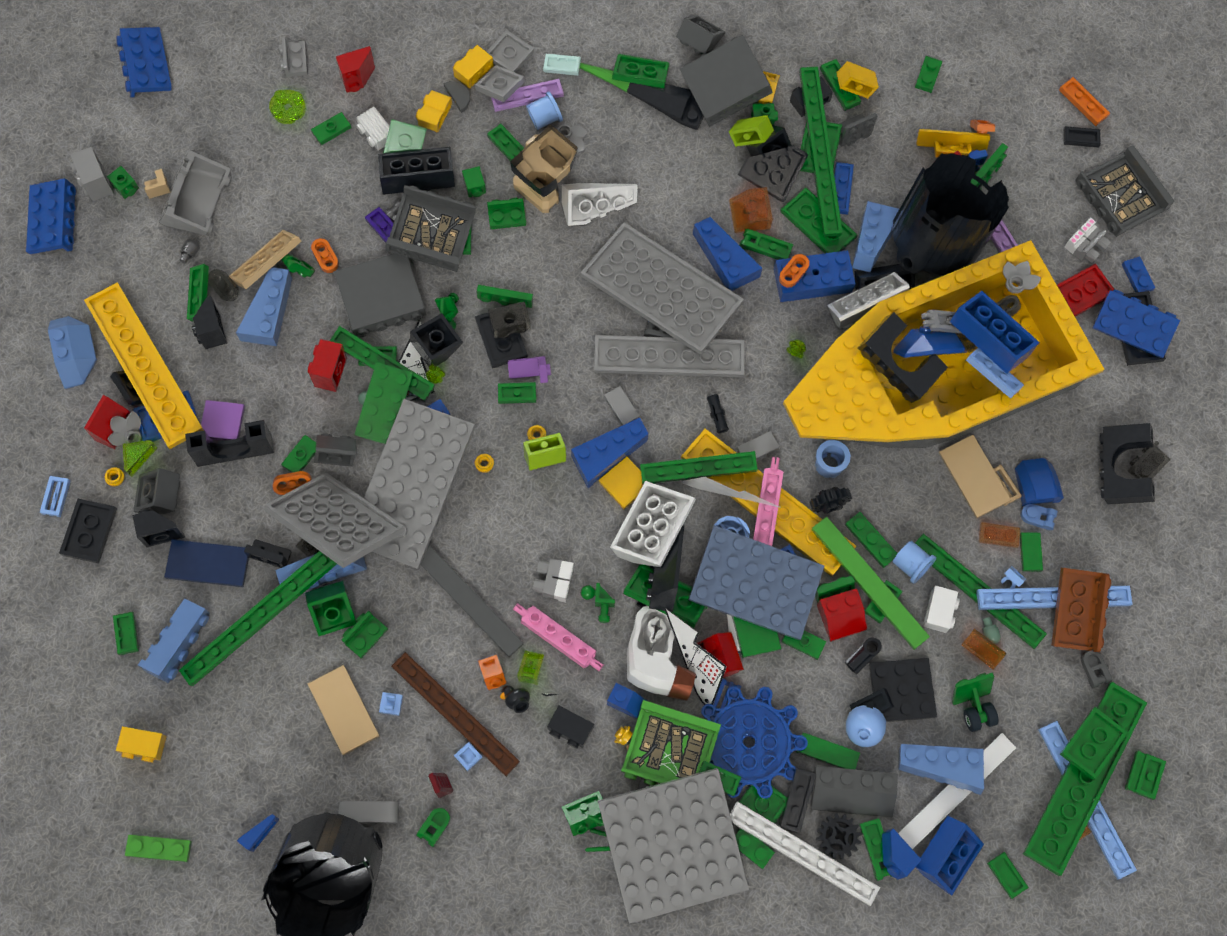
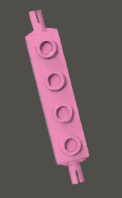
M772 457L771 467L764 469L760 498L778 506L784 472L778 469L780 458H776L775 464V457ZM759 503L753 540L772 546L778 507Z
M519 603L515 605L513 610L522 616L521 624L582 668L591 665L598 672L603 668L604 664L595 659L596 650L534 606L526 610Z

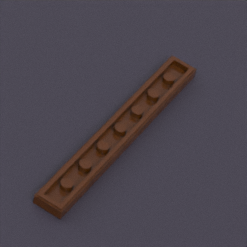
M406 652L391 666L504 776L507 777L520 763L505 746Z

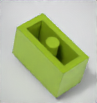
M768 115L737 120L728 132L735 147L764 143L773 133L774 129Z
M560 433L523 442L524 457L529 471L566 461V447Z

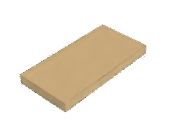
M282 230L229 276V279L244 289L249 288L302 241L298 236Z
M974 435L939 451L942 460L976 519L1011 501Z
M344 665L308 683L343 756L380 737Z

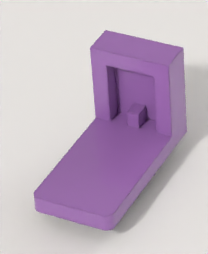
M545 356L508 360L510 379L539 376L540 383L548 382L547 376L551 375L550 364H546Z

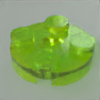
M277 90L270 100L269 109L272 116L279 123L292 124L304 116L306 104L302 94L297 91ZM290 104L292 107L285 110L284 105Z

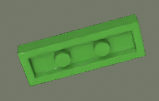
M128 835L125 856L188 862L192 841Z

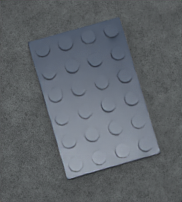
M714 525L688 600L796 640H801L824 565Z

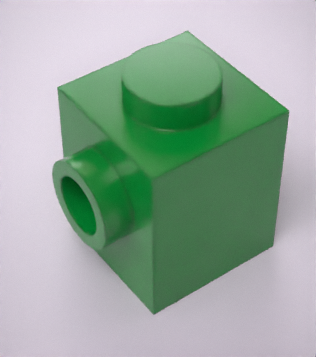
M774 103L752 105L751 118L768 115L772 125L775 124V121H778V111L774 109Z
M122 166L107 176L112 187L124 199L133 196L139 189L135 180Z

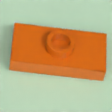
M988 120L970 121V127L976 130V133L987 134V132H995V124Z

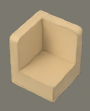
M162 169L155 171L156 179L144 182V189L149 199L170 193L167 179Z

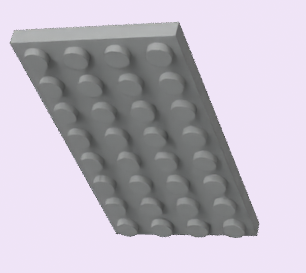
M625 222L580 272L582 278L700 355L744 302L743 298Z
M403 399L364 499L404 526V533L373 550V553L415 569H420L421 562L476 427L475 424Z

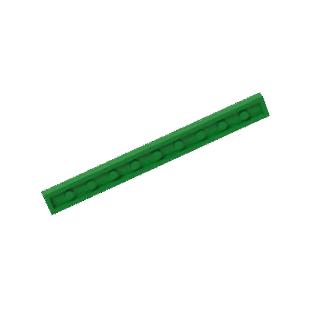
M802 67L799 73L823 237L841 236L843 231L818 67Z
M320 551L179 669L190 686L198 683L335 567L337 563Z

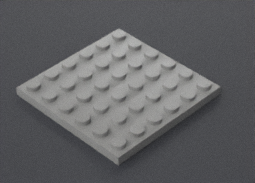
M718 768L598 800L629 924L749 890Z

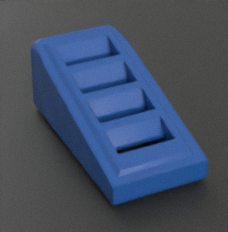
M273 814L268 816L238 838L237 842L247 850L254 852L277 824L279 818Z

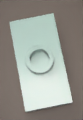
M546 54L543 71L545 73L578 76L581 57Z

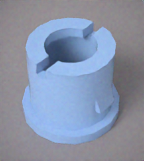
M549 91L545 93L546 96L526 105L528 114L537 130L557 120L558 122L563 121L559 107Z
M828 440L822 443L816 451L815 467L817 472L825 478H835L840 475L850 463L851 455L849 449L845 444L837 440ZM827 453H830V456L837 461V467L825 464L823 459L827 457Z
M910 541L899 551L893 563L911 578V583L915 584L930 569L936 557L928 555L917 544Z

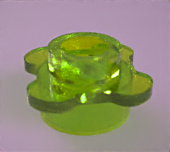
M791 340L789 342L790 346L786 349L787 352L792 356L800 359L803 358L806 345L801 340Z
M433 364L429 365V370L426 372L427 379L434 384L441 383L443 381L442 378L446 375L440 367Z

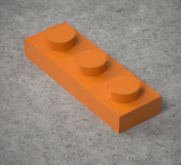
M1074 77L1060 87L1059 91L1095 126L1109 116L1110 112Z

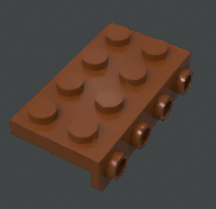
M1061 568L1051 646L1086 651L1093 650V652L1101 651L1104 645L1103 629L1106 627L1105 612L1109 605L1107 596L1108 590L1111 587L1109 574Z

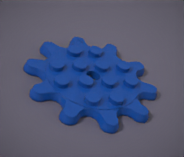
M731 686L726 693L728 698L726 707L719 709L712 704H705L701 709L704 718L721 724L710 763L741 776L735 796L727 794L729 797L736 798L740 795L745 785H753L757 789L758 795L761 798L767 799L772 795L771 781L775 776H783L785 779L792 781L796 767L789 760L790 754L793 751L806 749L808 741L802 735H794L789 729L790 723L797 718V709L792 705L786 706L781 710L775 709L771 704L773 693L770 688H760L757 696L754 699L748 700L743 697L738 687ZM746 737H752L755 740L753 747L748 748L744 745L743 741Z

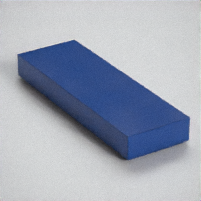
M836 162L834 178L840 214L848 215L854 164Z

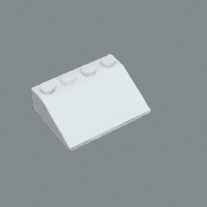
M893 272L827 306L839 329L848 328L880 301L905 292L910 287L906 281Z
M645 481L610 548L617 557L637 564L661 567L696 499Z

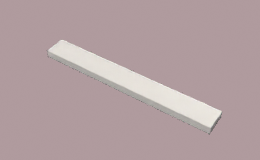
M1003 733L984 749V779L1016 749ZM948 784L898 834L913 849L972 791L962 790Z
M738 801L735 803L730 812L732 824L868 906L872 905L880 889L879 886Z

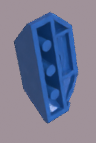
M920 326V329H911L894 348L893 353L908 358L933 354L967 353V348L956 333L931 331L930 327Z

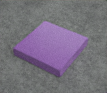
M206 400L201 422L203 430L206 431L211 439L224 441L238 439L245 406L244 404Z

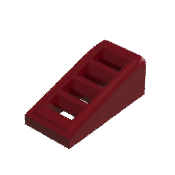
M445 773L429 774L428 777L438 798L453 792L451 783Z

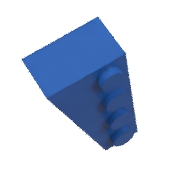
M711 217L694 224L693 235L727 289L733 291L760 278L762 267Z
M638 418L572 448L571 457L587 488H590L593 483L602 478L625 457L631 455L648 441V432L642 420Z

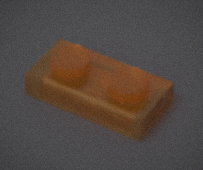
M983 522L980 524L979 543L1019 547L1020 528Z
M975 628L962 643L964 648L993 670L1006 655L1005 651Z

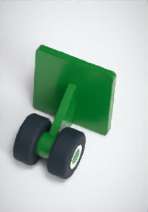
M982 673L976 676V678L970 680L963 679L955 684L952 698L953 705L970 701L973 706L964 710V719L971 732L981 730L982 723L984 722L988 727L998 725L999 723L994 705L991 702L980 704L979 700L980 697L991 693L995 677L993 673Z

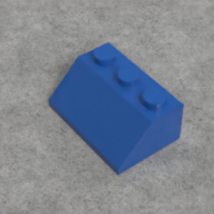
M947 816L920 857L921 861L916 866V869L924 877L952 896L984 844L967 824Z

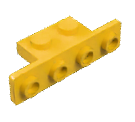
M919 129L916 145L934 147L935 157H939L941 153L950 154L959 151L961 155L968 156L972 150L981 151L986 149L987 151L990 134Z

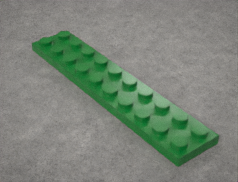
M1113 682L1109 683L1097 709L1125 729L1128 734L1095 780L1090 779L1070 762L1068 763L1023 855L1058 876L1063 874L1147 702Z

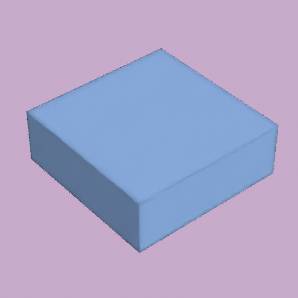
M470 742L454 755L467 771L483 758Z

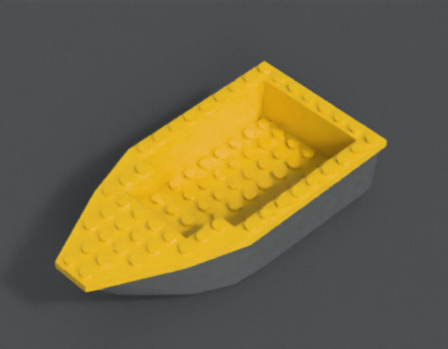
M1030 240L880 301L835 340L784 400L783 405L800 438L848 440L886 448H927L959 438L1073 390L1087 378L1097 375L1105 369ZM1028 261L1030 275L1041 277L1039 284L1032 290L1024 289L1018 294L1011 293L1006 288L1003 267L1007 262L1016 266L1019 263ZM981 291L995 303H998L1008 295L1017 296L1021 303V308L1012 318L1040 342L1026 360L1010 371L1014 377L1024 384L1022 389L1010 399L966 361L968 356L978 347L962 333H956L967 348V353L937 355L948 368L921 399L913 403L906 400L902 393L892 386L888 379L875 369V365L869 359L864 358L858 349L860 344L886 316L895 312L907 327L892 344V358L902 370L914 372L929 356L904 358L893 353V350L911 329H920V326H923V321L925 320L922 319L921 314L927 313L928 310L956 312L961 305Z

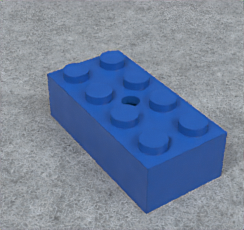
M848 250L806 256L809 259L808 270L797 284L790 288L781 285L779 276L780 272L792 258L775 261L773 270L780 302L852 293L856 284ZM785 278L787 281H791V278Z
M983 291L961 305L950 320L952 325L1006 374L1026 360L1040 343Z

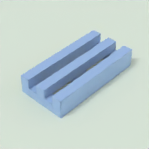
M49 477L40 509L41 514L61 517L71 482L69 479ZM56 481L57 485L55 492L53 494L50 510H47L53 486ZM62 483H63V487H62V490H61V494H60V498H59V501H58L57 509H56V511H55L56 504H57V500H58L59 493H60V489H61V486H62Z

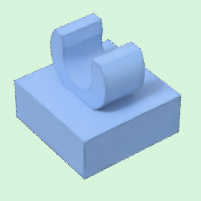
M1011 566L1004 573L1006 576L1001 580V583L1003 584L1006 580H1010L1012 582L1010 588H1015L1016 585L1020 587L1026 578Z
M382 692L379 713L400 716L403 695Z

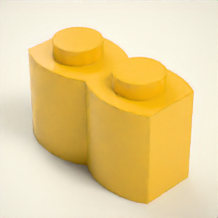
M431 90L429 95H425L424 105L421 109H418L416 119L419 126L439 132L452 106V97Z

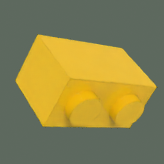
M476 45L466 53L464 58L454 64V77L470 89L494 67L493 57Z
M847 61L837 72L840 89L868 99L879 88L876 73Z
M122 726L116 751L122 754L121 757L127 759H134V756L142 757L141 761L153 763L154 760L160 761L167 736L161 733Z

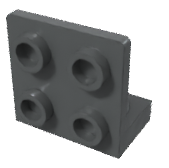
M862 113L839 123L842 124L839 145L841 147L845 145L850 146L860 138L865 139L872 134L878 117L877 114L874 113L864 117Z

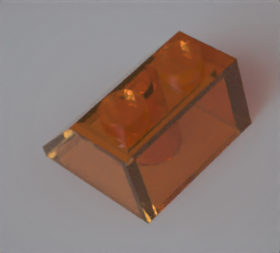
M767 187L748 189L729 199L734 233L744 232L745 229L758 231L771 228L773 218Z

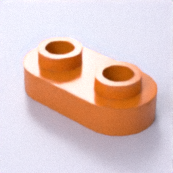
M322 238L313 241L311 249L321 269L326 273L336 271L339 262L329 242ZM320 248H324V251H322V252H320V251H318V250H319Z
M803 254L793 256L780 272L779 282L781 285L787 288L795 286L808 270L809 259ZM789 277L791 281H787L785 278Z
M305 471L281 474L274 478L273 490L279 495H285L311 481L312 478Z

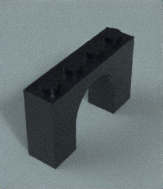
M893 312L881 321L860 344L858 349L861 351L862 356L869 359L875 365V369L882 373L889 383L902 393L906 400L913 403L921 399L948 367L936 354L927 357L914 372H908L899 368L892 358L891 348L894 340L907 325Z
M264 420L244 423L246 435L233 440L220 441L211 439L205 430L185 434L187 452L198 467L274 453L272 434Z
M1151 424L1104 426L1103 433H1100L1101 445L1103 444V451H1100V460L1103 462V469H1100L1101 480H1104V487L1100 489L1101 498H1104L1107 504L1155 502V484L1152 478L1126 479L1115 473V462L1120 454L1129 449L1154 447Z

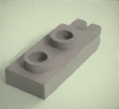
M928 310L927 313L921 314L922 319L925 320L923 321V326L930 327L931 331L961 333L950 323L956 312Z

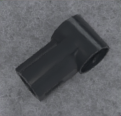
M874 637L868 638L844 663L857 675L881 651L882 645L880 640ZM867 643H873L876 646V651H868Z

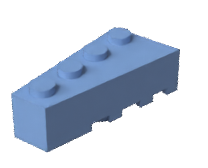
M867 202L852 268L871 272L886 243L892 236L893 219L899 210L898 208Z
M273 267L269 269L236 331L240 341L277 346L292 282L289 270Z
M314 555L275 570L279 584L285 581ZM364 557L344 568L337 564L309 589L366 570Z
M184 598L170 618L171 625L163 628L159 634L160 641L158 644L151 645L148 650V658L146 661L142 659L138 666L167 683L173 680L178 673L177 668L179 664L184 662L188 656L190 645L197 641L200 628L207 624L209 612L205 608Z
M901 744L899 748L898 770L923 778L927 777L936 782L947 783L956 788L966 789L981 795L984 790V749Z

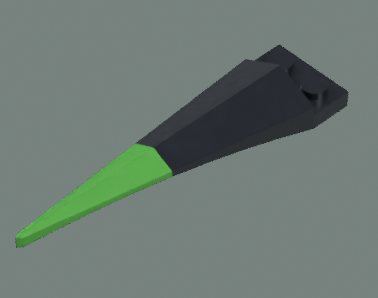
M580 63V69L622 89L679 124L698 130L704 115L690 89L665 84L664 88L612 80V70Z

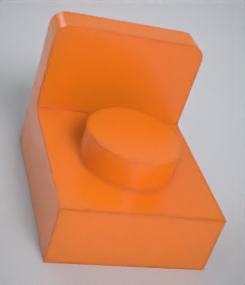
M497 654L478 661L488 690L496 689L506 684Z

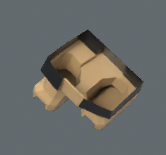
M551 124L541 134L532 136L525 143L526 147L510 161L511 170L515 174L513 177L514 189L542 213H549V209L559 203L556 188L558 183L571 171L578 150L575 144Z

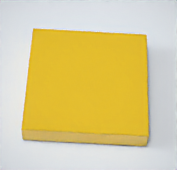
M625 457L598 480L601 486L623 509L636 500L643 486L641 470L628 457Z

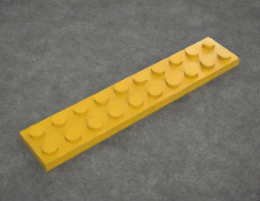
M118 282L84 299L168 448L172 449L186 441L185 434L204 431Z
M705 428L682 454L681 459L734 454L736 452ZM757 470V472L707 477L738 492L746 491L760 498L763 473L760 470ZM781 488L774 532L811 561L824 565L823 570L833 577L841 567V564L811 530L823 519ZM731 497L757 518L759 503ZM848 540V542H849V543L854 547V549H855L857 546H856L855 544H853L850 540Z

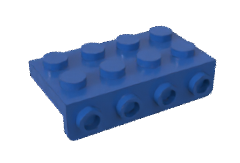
M160 27L120 28L119 36H116L117 46L121 47L119 56L120 61L124 62L122 72L123 77H127L125 88L126 92H130V97H135V93L171 91L172 86Z
M67 179L30 185L27 253L36 254L62 248L67 252L73 250L76 188Z
M1110 290L1107 292L1106 299L1092 329L1163 358L1180 322L1176 315L1169 312L1158 311L1159 308L1149 304L1146 306L1137 298L1125 297L1121 291Z

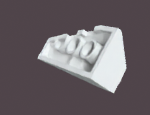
M562 184V206L568 226L584 225L590 223L593 218L606 216L607 212L614 209L618 211L637 203V184Z

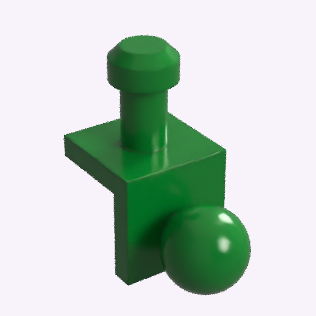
M450 293L447 297L436 298L435 302L440 314L444 315L455 330L456 322L453 318L459 312L455 305L459 297L455 293Z
M596 583V590L590 585L582 587L580 592L582 598L590 600L595 596V607H601L598 621L600 623H608L610 621V616H608L609 607L615 608V599H612L600 586V583Z

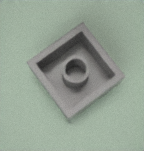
M92 147L70 154L73 162H70L74 173H76V179L86 197L90 196L92 201H96L114 194L102 164Z

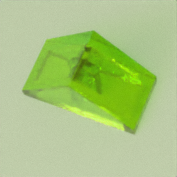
M151 440L123 444L124 470L129 476L133 477L156 451L157 447Z
M529 651L524 652L517 675L518 681L538 685L544 659L543 654Z

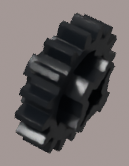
M832 487L820 491L819 495L811 499L809 503L813 512L819 513L823 511L824 514L841 510L843 505L851 501L852 496L849 488L839 489L838 487Z
M838 813L834 814V819L827 816V823L825 821L820 823L823 829H817L821 836L817 837L816 840L822 841L819 848L825 847L824 854L832 853V859L836 858L837 855H839L840 860L844 859V854L848 857L852 856L851 850L854 852L858 850L855 844H861L857 837L861 836L862 833L856 832L859 825L853 826L852 822L854 819L846 820V814L839 818ZM838 823L846 825L847 828L840 827ZM829 827L830 835L829 838L826 839V831ZM837 833H838V834H840V833L843 834V837L841 838V840H840V839H838V840L835 839V836L837 835ZM852 834V842L849 846L848 838ZM830 845L839 846L841 850L833 849Z

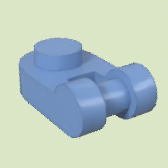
M1028 504L1023 507L1020 516L1027 524L1053 530L1055 525L1053 521L1057 517L1058 511L1035 504ZM1041 515L1046 516L1045 521L1040 519Z

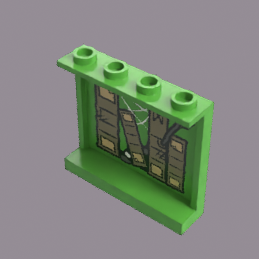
M643 700L621 772L625 773L624 777L636 780L637 777L644 779V783L650 786L699 773L703 761L710 763L721 724Z

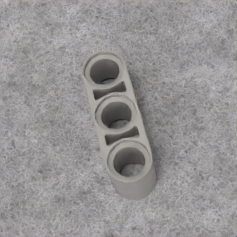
M342 801L339 802L338 814L354 819L360 824H397L399 802Z

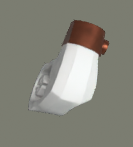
M645 606L637 612L627 648V680L648 692L687 701L694 685L696 673L680 665L675 666L670 661L675 636L668 617L658 610L649 609V606Z

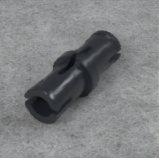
M710 395L707 397V401L711 410L710 416L714 419L717 433L727 432L729 428L724 416L725 410L722 409L719 395Z

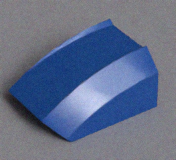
M1046 458L1022 460L1016 466L1015 473L1019 492L1022 495V506L1050 502L1058 503L1064 498L1056 471Z

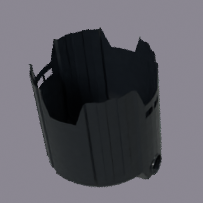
M941 153L929 168L925 169L923 167L893 219L892 234L898 248L897 260L902 269L913 274L923 270L936 275H946L973 264L1009 208V196L1002 180L990 187L984 180L975 175L976 159L955 153ZM972 178L980 183L978 187L971 183ZM982 185L988 190L987 194L980 190Z
M328 812L305 818L292 826L291 831L284 838L265 882L264 894L261 901L266 899L269 911L275 919L276 935L345 936L351 933L355 936L356 931L361 928L365 916H367L382 861V841L378 832L373 827L366 828L354 819ZM267 894L269 895V899H270V902H271L270 905H269V902H268V899H267ZM318 900L345 901L339 904L329 905L321 903ZM272 906L277 912V916H275V914L273 913L271 909Z

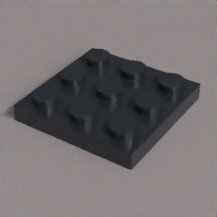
M929 658L869 663L872 692L874 693L882 688H886L894 705L893 708L882 713L886 722L937 718Z

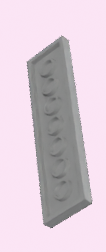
M595 335L594 373L744 378V340L714 339L700 355L675 338Z

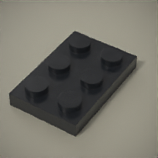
M511 306L475 316L492 368L508 364V360L528 358Z
M78 498L59 554L99 564L117 508Z

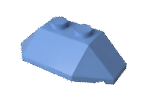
M69 316L50 321L48 327L49 339L55 366L64 388L67 389L84 384L97 361L90 326Z

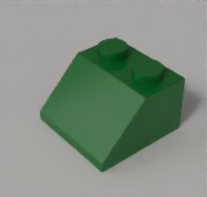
M344 581L305 592L307 606L318 636L329 634L357 623Z

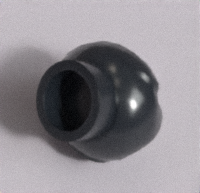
M509 685L503 687L500 698L505 700L506 706L516 713L525 712L529 707V692L525 688L514 689Z

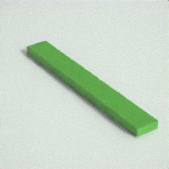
M825 517L811 529L848 574L853 576L855 582L913 650L930 637L828 517Z

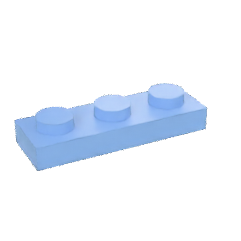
M979 348L966 359L968 363L1010 399L1024 386L1010 372L1006 374Z

